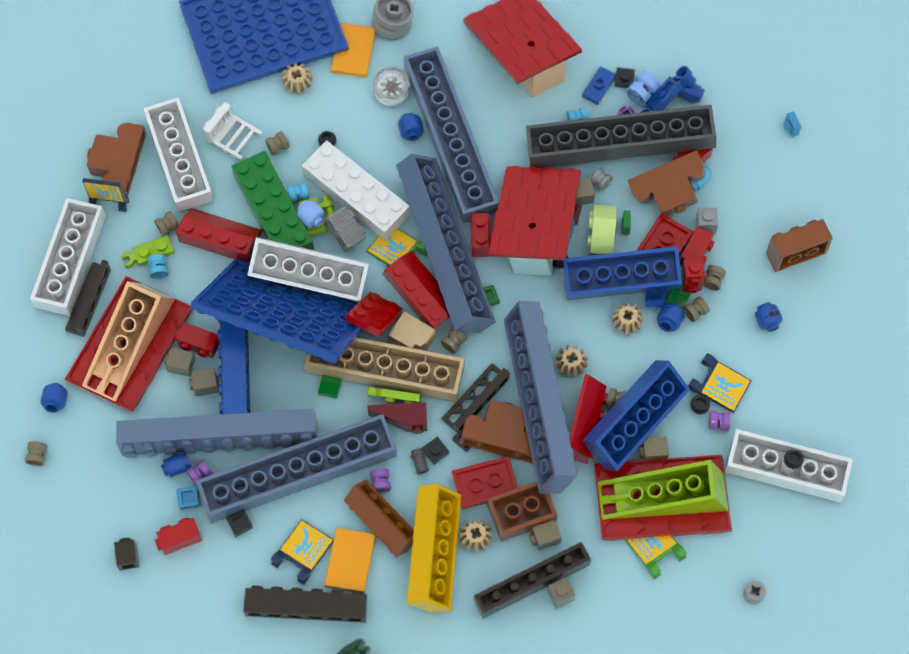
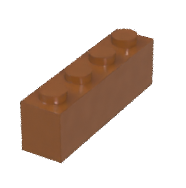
M367 480L354 485L344 499V502L396 557L408 552L413 545V528Z

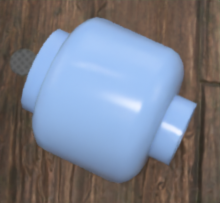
M306 200L298 206L297 216L307 228H318L323 224L325 212L315 201Z

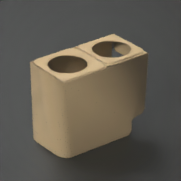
M404 311L387 337L388 341L393 345L413 349L421 348L426 351L435 339L436 333L434 328Z

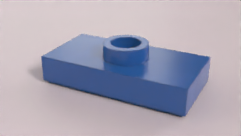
M600 66L582 93V97L598 105L616 78V74Z

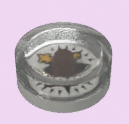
M395 67L380 70L373 80L375 98L386 106L402 104L410 94V82L407 74Z

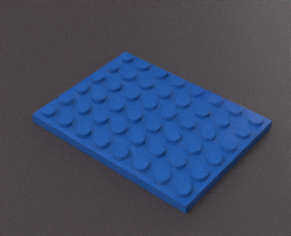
M179 0V5L210 94L287 70L288 65L294 67L296 63L297 66H300L302 63L307 64L349 50L331 0Z
M238 258L229 264L193 299L190 306L191 309L196 310L200 314H207L216 320L231 323L237 328H244L253 334L265 336L271 341L281 342L290 348L302 350L308 355H315L327 362L333 363L340 359L363 330L345 321L347 313L358 303L330 294L247 276L250 263Z

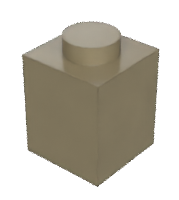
M591 178L580 180L576 205L594 203L595 194Z
M171 348L170 352L165 355L164 364L168 372L190 377L196 359L193 352Z
M215 368L191 372L192 379H189L190 390H194L196 396L219 393Z
M667 436L646 438L642 445L639 446V455L643 456V460L668 458Z
M555 519L532 527V534L529 535L532 545H536L538 551L561 543L562 538Z
M567 577L548 585L547 592L556 609L575 600V593Z

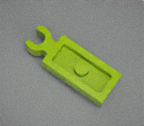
M166 235L133 247L134 253H123L121 258L122 260L130 259L129 262L124 264L125 268L129 269L137 262L139 267L148 264L147 259L151 255L163 254L167 257L175 253L169 237Z
M368 387L367 392L368 396L385 398V402L396 403V400L404 401V403H420L421 400L420 394Z

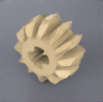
M295 63L294 67L288 65L287 70H283V77L281 79L286 90L290 89L291 94L295 91L300 94L301 90L307 92V87H311L313 76L310 73L309 67L305 68L303 63L297 66Z
M629 302L626 303V306L620 303L619 309L614 308L611 320L614 321L613 328L619 327L618 333L624 330L626 335H628L629 331L635 334L636 328L641 329L644 317L641 316L642 309L636 310V304L631 307Z
M569 345L566 346V350L561 348L559 350L560 354L556 355V367L560 368V374L566 372L567 378L570 376V373L575 378L577 377V372L583 374V368L588 366L586 362L588 356L583 355L584 350H577V345H574L573 349Z
M474 518L473 524L467 520L466 526H461L460 530L463 533L459 534V538L463 539L461 541L462 546L467 545V551H470L473 547L475 553H478L479 547L485 551V544L491 545L489 538L493 537V533L489 532L491 529L490 525L484 526V520L478 524L477 518ZM479 533V538L478 536L476 539L472 538V534Z

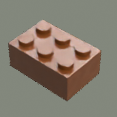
M823 219L818 221L812 220L805 226H795L786 233L782 234V232L774 234L770 239L766 255L776 273L827 254L833 237Z
M537 481L487 499V507L501 542L530 532L532 527L554 519L557 522L558 515L549 494L539 493Z

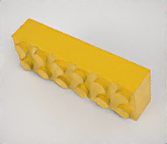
M439 484L418 486L407 604L430 613L451 611L461 494Z

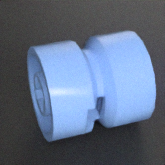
M642 71L635 79L636 82H633L626 90L628 97L640 106H644L651 98V95L660 87L659 80L648 71Z

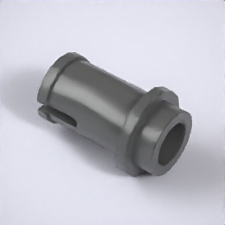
M422 448L412 450L410 455L418 475L429 471L424 457L425 451Z

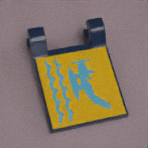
M83 178L82 182L88 194L90 204L98 205L97 200L118 202V210L127 212L126 206L129 203V197H125L121 183Z
M707 353L701 362L702 365L711 368L705 380L701 384L693 378L688 387L690 391L701 394L734 413L752 380L720 363L714 356Z
M301 519L281 548L272 556L271 565L278 568L283 559H287L302 569L297 575V581L305 585L312 571L333 544L334 539Z

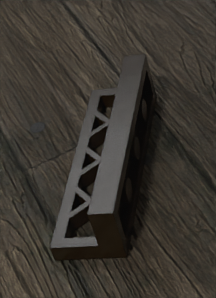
M102 260L101 264L92 262L65 328L66 332L85 337L111 272L108 261Z
M491 363L442 417V421L458 433L464 426L466 419L471 415H478L510 379V372L505 368L500 370ZM493 370L498 375L488 382L487 375ZM477 386H486L480 395H475ZM465 400H473L467 409H462V403ZM461 413V416L454 423L448 419L452 414Z

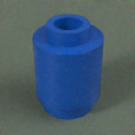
M695 83L691 87H683L678 96L690 102L699 103L705 90L701 88L702 86Z
M178 453L163 460L164 464L161 465L164 475H169L170 478L184 473L188 468H191L186 453Z

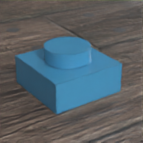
M794 111L787 113L784 121L785 130L790 133L791 137L799 135L801 129Z
M196 486L176 489L180 510L200 506Z

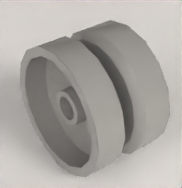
M377 0L372 15V26L375 32L386 39L396 40L404 37L409 32L414 15L412 2L410 0Z

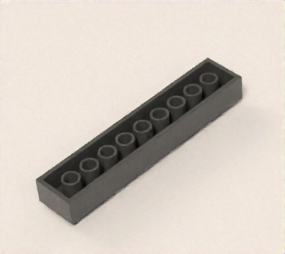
M712 105L526 126L530 167L538 168L716 148V130Z

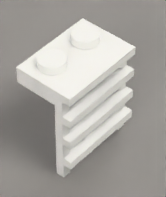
M226 102L215 110L214 116L211 120L206 121L203 127L205 139L208 143L211 142L215 147L221 148L225 153L231 154L233 158H237L240 161L244 159L240 153L254 135L258 134L261 136L263 134L259 129L232 113L231 105ZM237 123H240V128L226 146L222 143ZM247 128L250 129V132L236 150H231Z

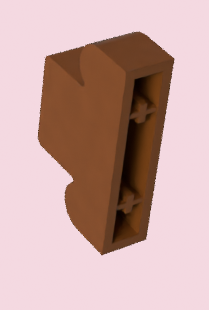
M123 123L117 129L119 138L100 134L95 136L92 148H89L87 153V167L91 175L103 177L102 181L121 183L125 197H128L145 141L146 131L143 125Z
M696 150L627 181L638 202L647 204L655 197L660 212L668 216L675 212L676 214L682 213L686 210V207L698 202L690 181L698 182L704 179L706 170Z
M492 400L487 408L484 421L477 415H471L466 419L459 444L533 464L527 431L524 432L525 422L522 408L508 402L501 403Z

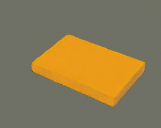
M340 23L349 50L334 54L331 73L367 78L376 32L373 27Z
M336 528L325 587L347 591H362L365 593L376 538L375 534Z

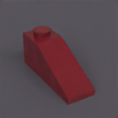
M426 402L367 405L368 415L371 417L383 414L386 423L414 434H421L423 431H427Z

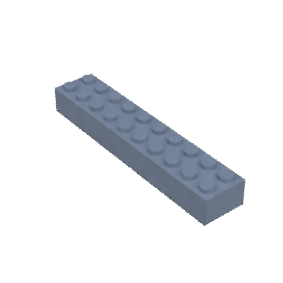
M439 47L404 56V69L463 224L471 221V214H495V210H498L499 201Z
M410 154L399 162L396 167L408 197L410 208L413 211L416 225L419 228L422 242L425 245L428 258L433 267L434 275L439 284L440 292L444 298L446 309L449 312L452 326L456 331L481 333L496 323L437 159Z
M518 301L504 319V325L539 493L561 494L577 477V467L573 459L574 452L570 445V433L565 422L566 415L562 408V397L558 390V379L555 376L554 361L550 353L551 346L548 343L547 328L543 320V310L540 307V302Z
M314 409L116 421V444L122 456L128 458L143 454L145 456H156L159 453L175 455L176 452L194 454L196 451L212 453L215 450L231 452L243 448V450H253L256 447L272 449L274 446L288 448L318 437L317 419Z
M381 414L198 479L196 483L208 518L213 523L243 509L245 511L394 458L397 456V449L384 415Z

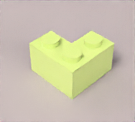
M594 205L593 211H589V229H592V234L588 235L587 246H590V253H613L616 206Z

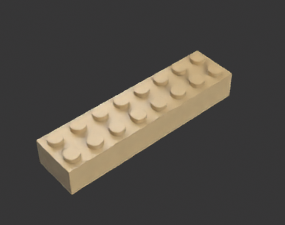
M356 338L336 363L327 362L323 358L307 354L304 366L306 373L340 378L341 380L457 402L465 368V359Z

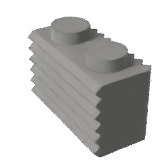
M346 206L324 220L344 252L366 238L365 229L362 225H358L355 220V214L351 209H347Z

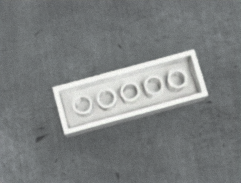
M179 97L143 108L177 211L181 212L213 202L211 189Z
M327 140L301 165L304 177L339 205L351 209L359 221L385 241L411 216L410 206Z
M66 198L30 297L34 308L71 316L106 217L102 206Z
M256 237L247 276L360 301L369 264L359 260Z
M736 429L725 473L841 503L845 497L853 459ZM795 449L802 453L804 462L800 468L790 469L785 465L783 459L787 451Z

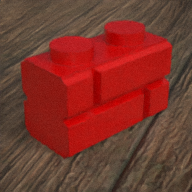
M489 213L471 214L472 257H489L488 253L491 242Z

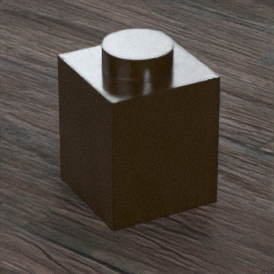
M122 538L119 542H114L118 569L138 568L139 558L135 540Z

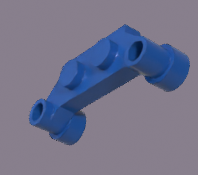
M687 66L680 67L676 71V76H669L646 102L647 108L641 112L664 110L683 87H691L696 83V78L692 75V71Z

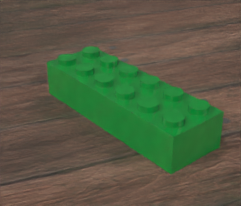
M264 150L231 165L233 176L266 239L314 250L313 241L302 220L297 216V210L266 151Z

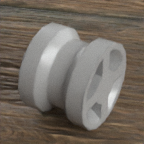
M599 168L591 177L592 184L597 185L601 192L613 180V177L610 174L607 175L602 168Z
M758 581L748 583L744 590V599L750 604L760 603L765 595V587Z

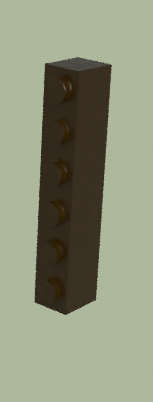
M580 542L474 595V603L484 619L548 587V585L582 570L590 565L591 558L583 543Z
M253 585L251 588L245 589L243 612L245 616L366 623L368 598L367 594H363L362 591L343 593L342 590H331V592H323L322 589L317 588L311 589V591H303L302 588L298 587L291 588V590H283L282 587L273 586L271 589H263L262 586Z

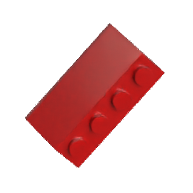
M193 208L182 217L176 231L178 241L228 258H238L249 262L252 257L256 237L260 238L262 233L261 229Z
M412 250L399 257L384 270L382 275L423 323L436 329L450 318L437 280Z
M587 374L584 376L569 438L574 452V461L588 464L589 458L593 459L594 455L582 440L604 417L605 411H601L603 404L606 405L609 393H605L606 385Z

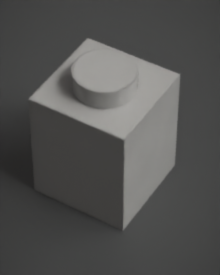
M698 208L696 226L716 234L718 227L717 208Z

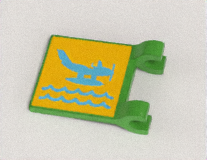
M399 229L386 241L378 236L366 250L368 254L388 266L411 250L413 253L417 250L425 257L428 254L422 241L414 239Z
M672 536L624 539L645 565L653 579L661 575V569L656 563L671 552L674 553L680 562L686 558L685 554L687 552Z

